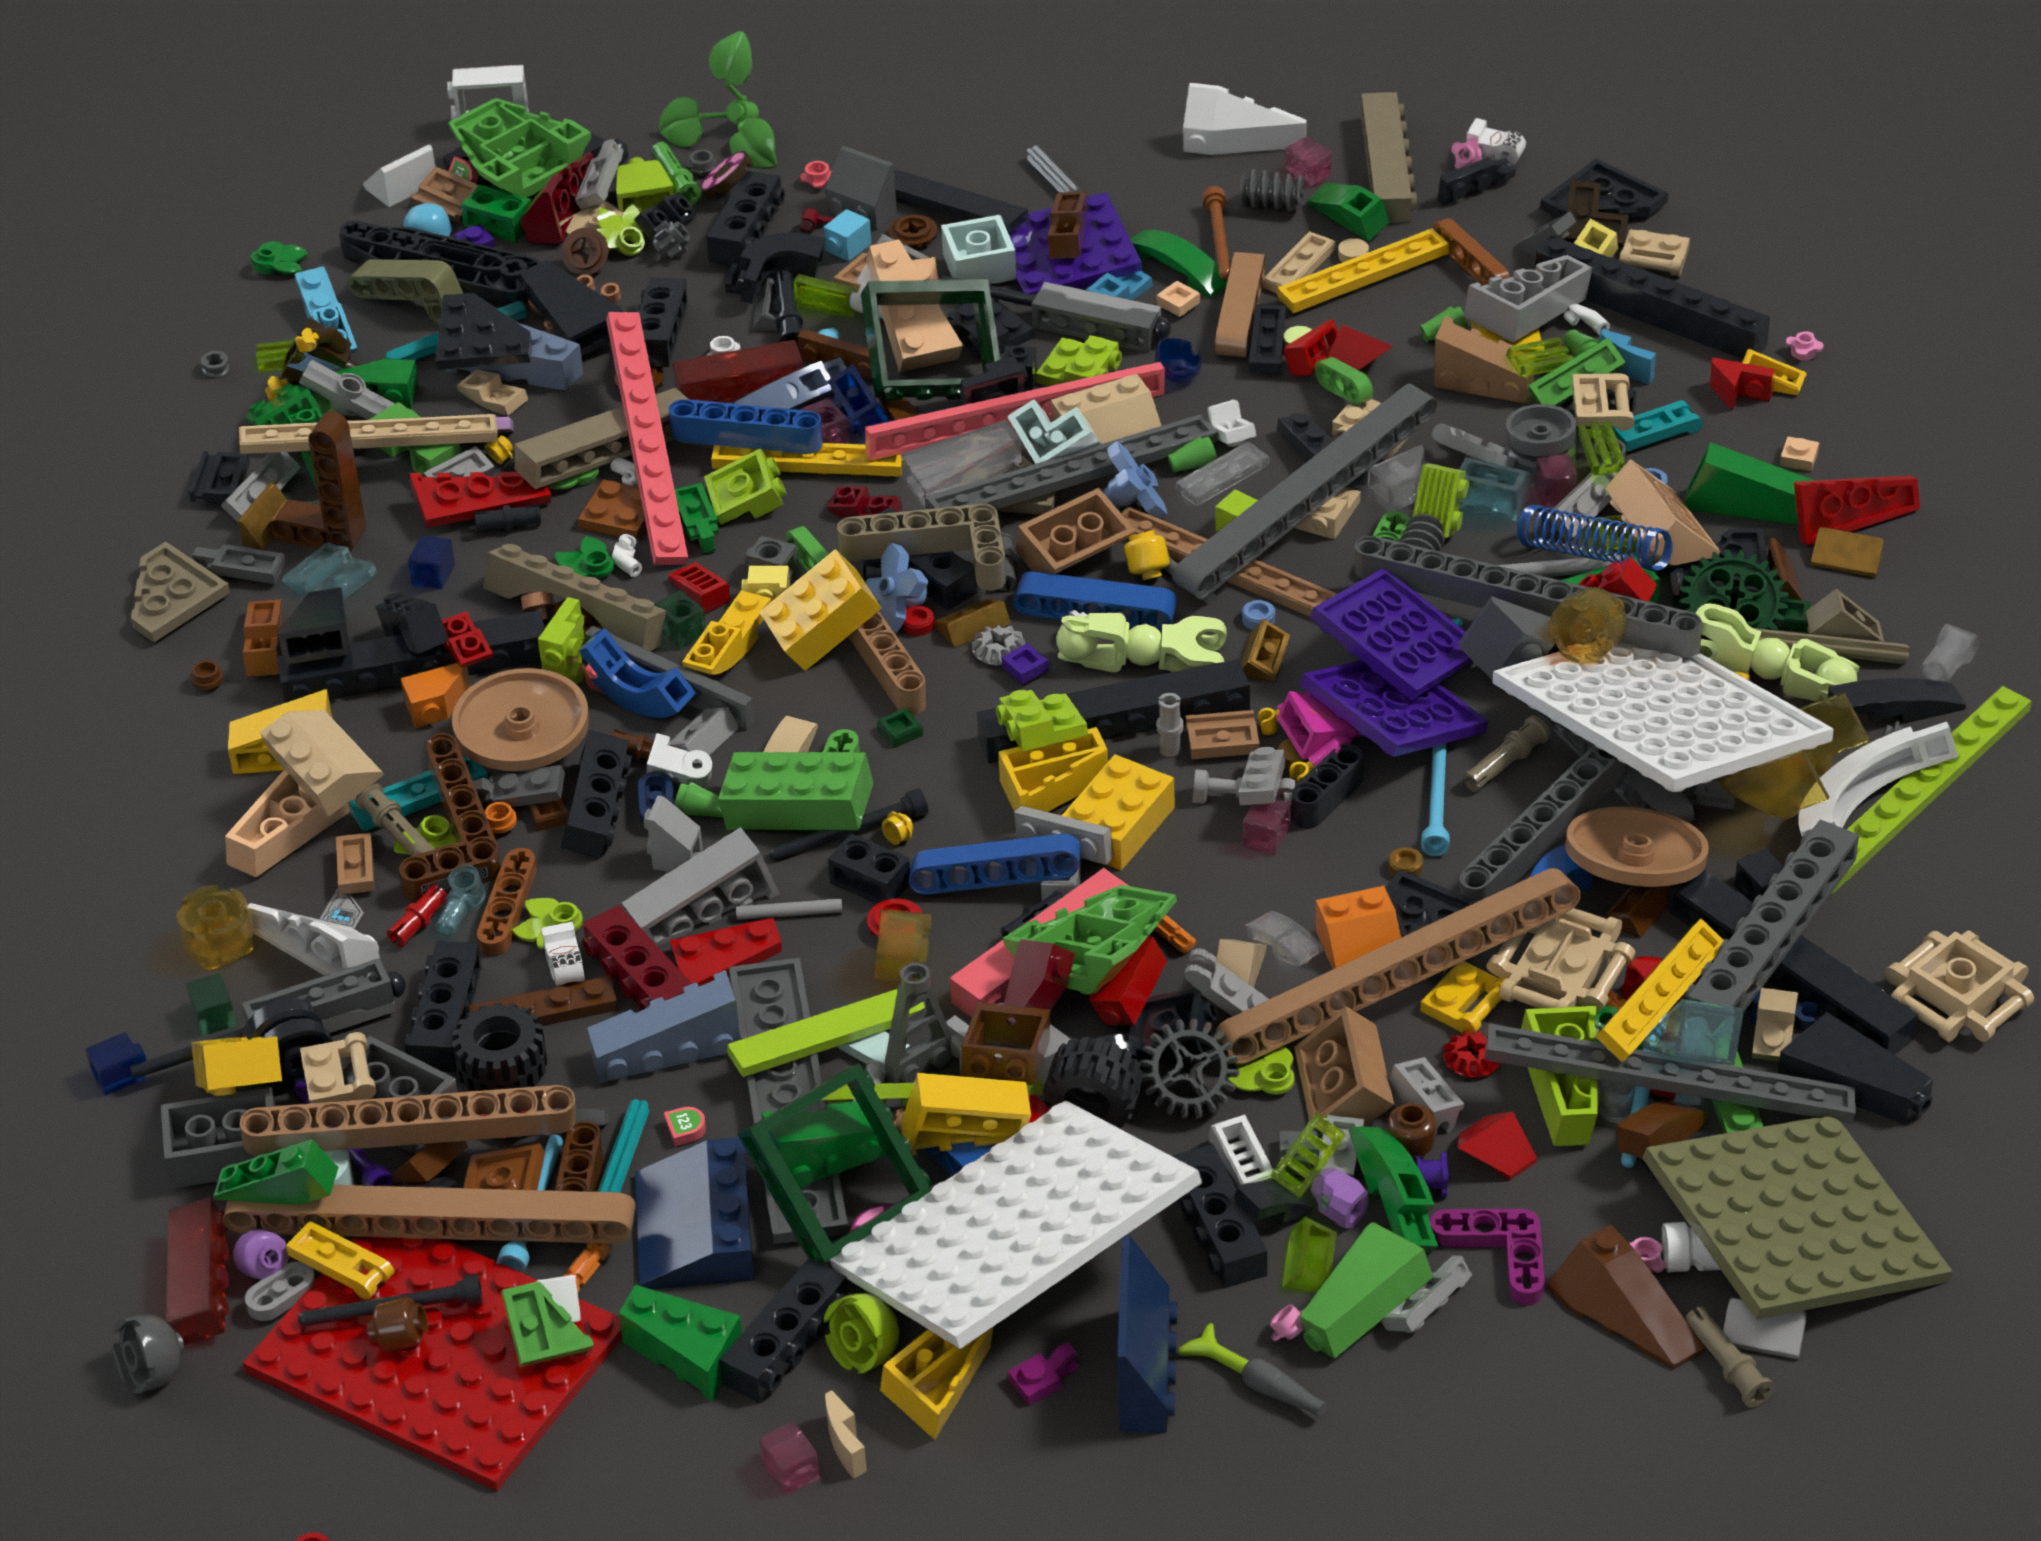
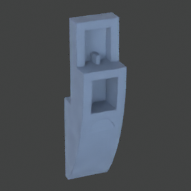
M841 357L826 363L820 361L756 390L733 404L800 410L805 406L849 390L855 383Z

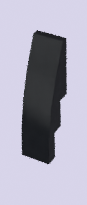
M1886 678L1855 681L1829 686L1828 698L1840 718L1867 713L1871 721L1897 716L1901 723L1905 724L1966 709L1965 702L1950 682L1917 678Z

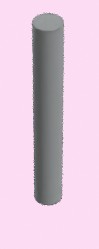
M842 899L736 906L737 920L843 913Z

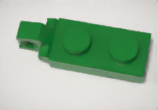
M702 483L676 488L675 494L680 519L687 537L689 536L691 541L698 539L703 554L716 551L714 535L719 534L718 519Z

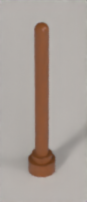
M1212 186L1203 192L1202 202L1204 209L1210 212L1219 276L1221 279L1227 280L1230 273V261L1222 210L1227 205L1226 193L1222 188Z

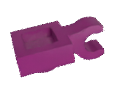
M1065 1343L1059 1346L1047 1361L1039 1353L1008 1370V1380L1030 1406L1062 1388L1061 1377L1070 1375L1079 1368V1365L1073 1359L1077 1356V1352L1069 1343Z

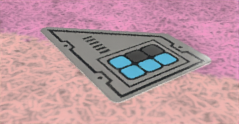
M337 888L319 920L355 928L363 915V911L351 894L340 895L339 888Z

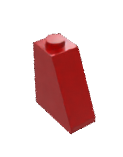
M1147 937L1113 980L1102 986L1101 990L1097 993L1090 994V1002L1104 1025H1135L1167 963L1154 937Z

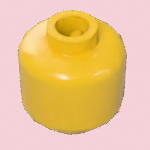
M1154 530L1129 536L1130 541L1124 545V554L1129 572L1133 575H1142L1143 580L1162 576L1161 569L1168 567L1170 564L1165 538L1161 535H1155Z

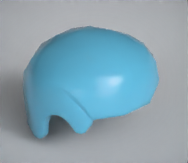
M422 203L411 208L403 221L404 227L447 237L452 231L446 211L442 206L433 203Z

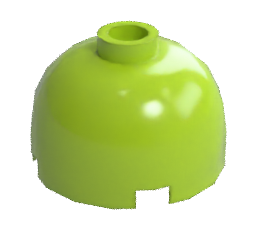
M848 1295L829 1305L824 1315V1323L829 1321L830 1333L825 1335L826 1343L833 1357L847 1370L855 1367L859 1371L858 1373H865L875 1369L891 1358L899 1343V1326L893 1310L887 1303L874 1295Z

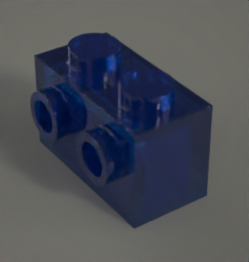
M853 364L827 380L828 385L835 394L830 400L840 415L844 412L847 413L848 416L843 418L852 434L859 432L865 441V427L890 422Z

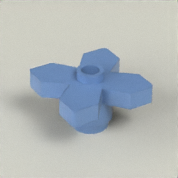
M1118 441L1109 446L1107 451L1110 460L1120 473L1108 482V487L1104 489L1105 496L1118 510L1131 506L1139 500L1149 515L1158 519L1167 514L1165 504L1154 490L1158 487L1155 474L1144 464L1138 467L1129 451Z
M890 543L881 557V577L868 578L865 583L882 607L879 612L892 631L897 633L906 620V608L921 606L927 596L926 586L928 585V580L920 570L908 569L909 555L903 546Z

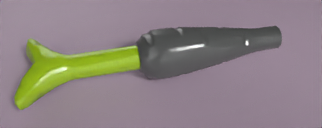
M1209 1323L1205 1327L1200 1338L1191 1340L1178 1349L1179 1356H1206L1215 1359L1242 1374L1246 1386L1263 1395L1306 1409L1319 1417L1327 1409L1326 1402L1313 1396L1299 1383H1296L1294 1379L1271 1363L1258 1358L1247 1360L1219 1345L1215 1339L1213 1323Z

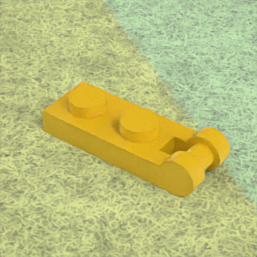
M311 1221L286 1245L288 1256L354 1289L361 1298L369 1300L374 1295L380 1282H386L394 1274L392 1265L384 1258ZM363 1268L369 1271L367 1275L360 1273Z

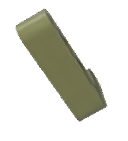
M370 259L364 262L347 279L349 290L360 299L421 300L430 319L440 325L443 295L463 294L452 268L447 263L439 260Z

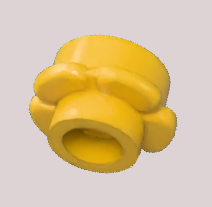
M502 435L498 437L497 442H488L484 446L489 456L498 464H503L508 458H513L511 451L514 448L510 441Z
M890 812L887 819L882 822V831L886 839L894 845L903 841L907 843L912 838L913 823L905 814Z

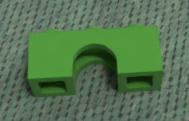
M397 402L369 420L421 417L414 410H409ZM459 443L378 447L391 457L410 450L413 472L421 473V477H423L424 472L461 453Z

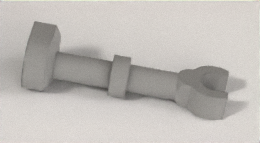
M1196 769L1192 803L1204 804L1207 801L1208 791L1236 794V798H1239L1238 792L1243 777H1237V780L1210 778L1207 770ZM1291 778L1281 779L1275 799L1278 804L1288 807L1292 806V790L1295 787L1296 780Z

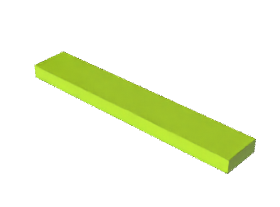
M898 989L727 1044V1054L742 1077L891 1029ZM923 1002L910 1009L908 1018L924 1009Z

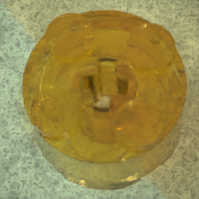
M1586 587L1578 589L1559 604L1550 617L1549 635L1552 642L1556 643L1563 657L1576 663H1591L1602 658L1622 640L1625 634L1626 615L1624 603L1620 598L1601 588Z
M218 885L196 889L185 896L182 900L181 909L179 911L177 909L176 917L184 951L189 958L200 963V966L207 970H212L221 964L234 961L253 950L254 934L246 898L240 891L229 887L230 891L219 890Z
M898 910L881 911L874 979L901 983L900 972L905 965L927 962L929 937H922V935L930 934L932 914Z

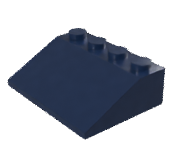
M739 1137L703 1141L635 1172L640 1286L648 1289L754 1280L745 1147Z
M1130 1235L1122 1237L1118 1329L1120 1432H1167V1416H1175V1393H1168V1386H1176V1362H1169V1355L1177 1354V1332H1170V1325H1177V1302H1170V1286Z

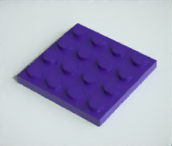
M1107 192L1092 195L1087 199L1085 234L1080 258L1049 259L1047 235L1051 227L1050 212L1052 207L1028 214L1029 218L1011 233L1008 232L1015 249V281L1022 293L1038 294L1044 282L1081 289L1091 286L1106 273L1118 278L1143 271L1142 262Z
M1385 567L1315 606L1309 616L1311 620L1319 625L1322 631L1334 637L1344 645L1348 652L1360 658L1370 666L1374 673L1381 675L1400 694L1407 696L1410 700H1413L1474 662L1459 647V641L1466 632Z
M1362 660L1304 673L1300 682V686L1308 691L1313 699L1325 704L1334 711L1337 717L1346 720L1358 730L1359 734L1372 740L1381 747L1384 753L1393 757L1485 733L1489 723L1487 719L1440 684L1410 700L1407 696L1400 694L1381 675L1374 673L1370 666Z

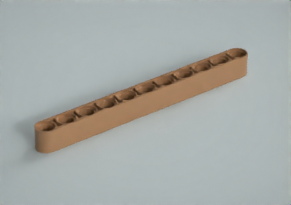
M1547 869L1226 1019L1216 1028L1215 1034L1219 1030L1224 1032V1036L1218 1043L1222 1046L1226 1042L1231 1041L1233 1048L1225 1052L1227 1056L1237 1055L1238 1062L1236 1064L1248 1063L1314 1032L1345 1006L1356 1012L1569 912L1579 903L1580 890L1559 869Z
M333 1185L330 1196L302 1205L227 1201L223 1223L229 1230L244 1234L251 1230L260 1229L281 1235H296L311 1221L339 1236L617 1244L623 1243L631 1237L636 1203L629 1195L618 1192Z

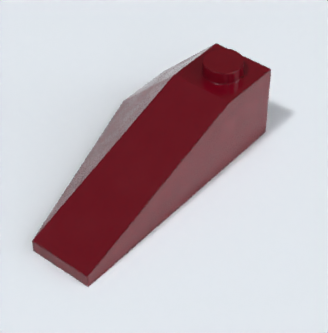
M586 153L554 174L532 200L521 218V226L523 231L526 232L529 243H563L567 236L566 230L574 214L581 211V208L575 203V199L590 161L594 159L593 153ZM572 216L568 221H566L562 226H560L559 222Z

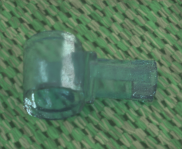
M471 865L458 866L449 874L448 881L451 890L446 897L447 905L435 924L436 929L443 934L448 932L449 936H455L466 913L479 908L486 901L487 894L480 874Z

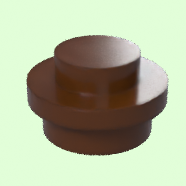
M202 660L193 666L190 680L191 684L197 689L212 690L223 682L224 674L222 668L215 661Z

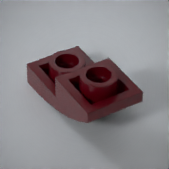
M867 486L837 487L827 509L832 514L848 518L879 514L889 507L896 512H900L903 505L899 496L879 495L870 497Z

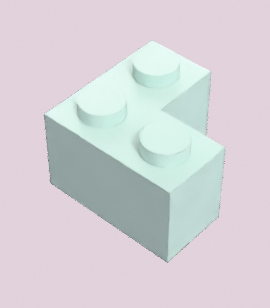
M1033 399L1007 416L1035 464L1101 444L1087 419L1077 407L1051 422L1045 411Z

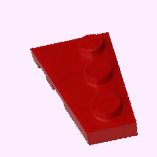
M768 918L670 940V948L676 967L692 984L697 982L700 987L714 981V975L726 970V973H729V967L760 963L782 952V943L774 919Z

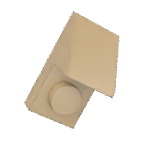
M1761 988L1752 1058L1779 1062L1780 1051L1792 1042L1798 992Z

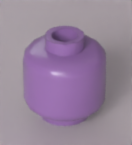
M260 1229L251 1230L243 1234L236 1242L233 1251L234 1263L237 1269L243 1275L258 1280L277 1273L286 1266L289 1260L284 1239L276 1233Z

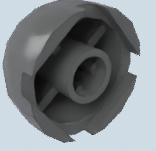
M151 1314L136 1315L117 1321L113 1333L120 1332L119 1343L112 1344L116 1367L125 1385L132 1380L137 1386L132 1391L135 1394L151 1391L166 1385L177 1373L181 1355L184 1352V1343L181 1335L175 1332L165 1320Z

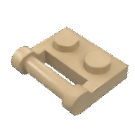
M1630 229L1624 248L1621 250L1619 261L1638 268L1670 272L1671 276L1680 277L1689 250L1690 238Z
M1572 374L1576 426H1616L1617 429L1622 431L1631 429L1634 426V416L1629 409L1627 392L1630 389L1629 377L1625 374ZM1606 390H1612L1615 393L1617 410L1608 409Z
M353 1032L347 1035L344 1040L300 1048L310 1104L365 1100L372 1098L376 1094L375 1082L369 1075L365 1054L368 1045L364 1034ZM351 1057L355 1076L353 1084L345 1085L341 1058Z

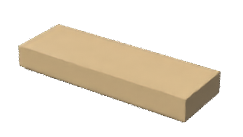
M1308 232L1262 279V288L1277 293V287L1311 275L1335 250V241Z

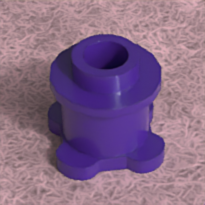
M1440 1152V1160H1421L1420 1156H1416L1415 1163L1429 1190H1440L1441 1198L1447 1197L1448 1168L1446 1152Z

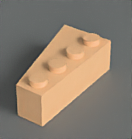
M899 239L869 246L866 263L872 281L923 280ZM938 304L879 305L899 373L959 359L963 345Z
M284 769L225 836L227 865L253 877H258L350 812L348 803L328 817Z

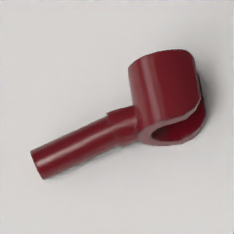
M808 208L802 214L801 220L803 221L801 222L800 229L804 232H813L817 224H828L836 217L819 216L816 210Z

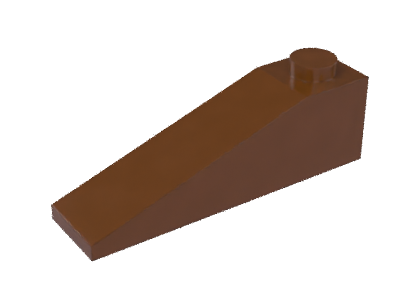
M1612 1225L1581 1240L1548 1281L1547 1288L1570 1312L1581 1318L1586 1315L1601 1323V1329L1611 1335L1617 1332L1633 1341L1634 1348L1673 1370L1704 1353L1705 1347L1637 1251Z

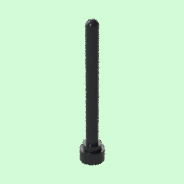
M920 788L908 791L904 797L900 798V802L864 814L859 830H820L772 847L769 851V856L773 860H780L875 826L887 819L890 812L901 813L908 817L913 816L914 818L929 813L926 798Z
M479 1274L463 1276V1280L456 1281L454 1286L303 1311L298 1315L297 1320L301 1326L306 1327L373 1315L377 1305L402 1297L411 1298L415 1303H420L422 1306L457 1300L459 1304L467 1303V1306L483 1304Z

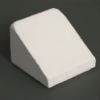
M575 1275L537 1280L552 1294V1299L555 1303L562 1306L572 1317V1322L581 1320Z

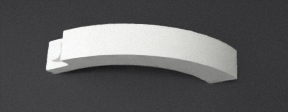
M1944 722L1916 732L1912 731L1911 726L1861 747L1835 764L1812 786L1801 805L1798 822L1801 836L1803 837L1807 830L1812 831L1820 819L1843 828L1852 811L1881 787L1911 772L1957 758L1958 754L1948 723Z

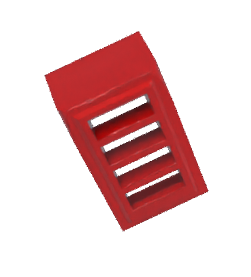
M1334 319L1324 322L1283 349L1291 375H1311L1315 372V363L1328 357L1338 334Z
M697 562L668 574V580L702 614L731 601L729 584Z

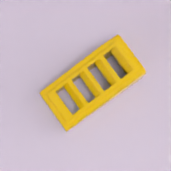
M1751 349L1747 350L1742 362L1775 369L1773 391L1798 396L1807 374L1804 371Z

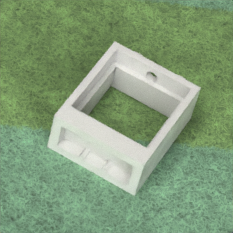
M523 65L453 69V80L447 82L449 99H454L455 105H451L452 120L469 112L466 111L463 89L511 86L514 104L525 106L527 112H529Z

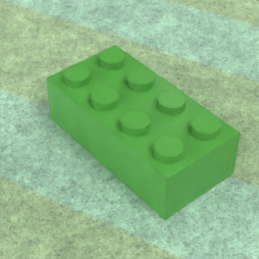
M734 752L718 797V802L727 830H737L740 827L742 830H859L874 782L866 752Z

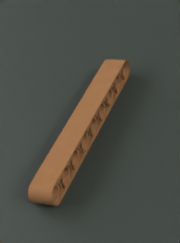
M562 1085L259 1107L249 1109L242 1115L240 1130L243 1147L247 1153L253 1156L271 1153L286 1148L289 1145L311 1139L323 1151L558 1134L567 1132L574 1126L576 1121V1102L574 1092L570 1088ZM555 1108H564V1110H560V1111L553 1110V1109H555ZM517 1111H527L526 1113H516ZM483 1113H485V1114H490V1115H488V1116H479L480 1114H483ZM445 1116L452 1117L450 1119H442V1117ZM407 1119H414L411 1122H404ZM369 1122H377L373 1125H367ZM331 1125H339L338 1127H335V1128H330V1127H329V1126H331ZM293 1128H301L300 1130L296 1131L291 1130ZM254 1131H263L262 1133L258 1134L253 1133Z

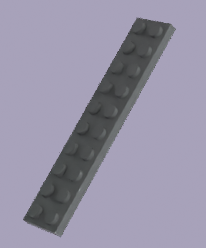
M800 957L729 967L731 986L737 1005L740 1040L810 1017ZM817 1053L746 1076L754 1124L762 1120L761 1112H775L814 1089L817 1085L822 1084ZM819 1100L805 1110L806 1112L823 1111L826 1101ZM839 1174L831 1175L800 1187L828 1237L848 1233V1223ZM763 1181L773 1244L798 1241Z

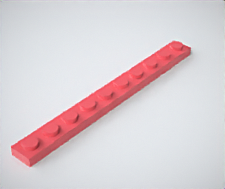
M608 312L606 322L654 565H686L688 554L639 312Z
M1160 362L868 426L865 427L866 455L870 460L1013 429L1014 427L1007 416L1035 399L1045 411L1049 420H1051L1052 399L1134 374L1139 375L1150 390L1152 397L1164 395L1165 368Z

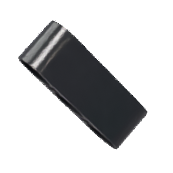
M1342 744L1339 752L1335 753L1336 749H1333L1293 788L1292 821L1295 825L1304 829L1317 827L1360 786L1363 772V752L1361 748L1353 744Z

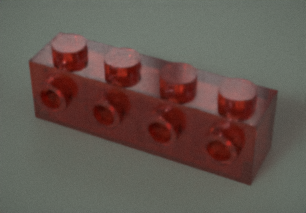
M795 340L672 362L675 388L689 400L729 402L741 399L778 379L803 369V361Z
M211 1197L169 1209L166 1322L171 1325L175 1332L181 1335L184 1345L225 1333V1316L229 1315V1307L225 1298V1288L229 1287V1277L225 1269L226 1259H229V1248L226 1242V1232L229 1229L223 1223L225 1211L223 1209L219 1210Z

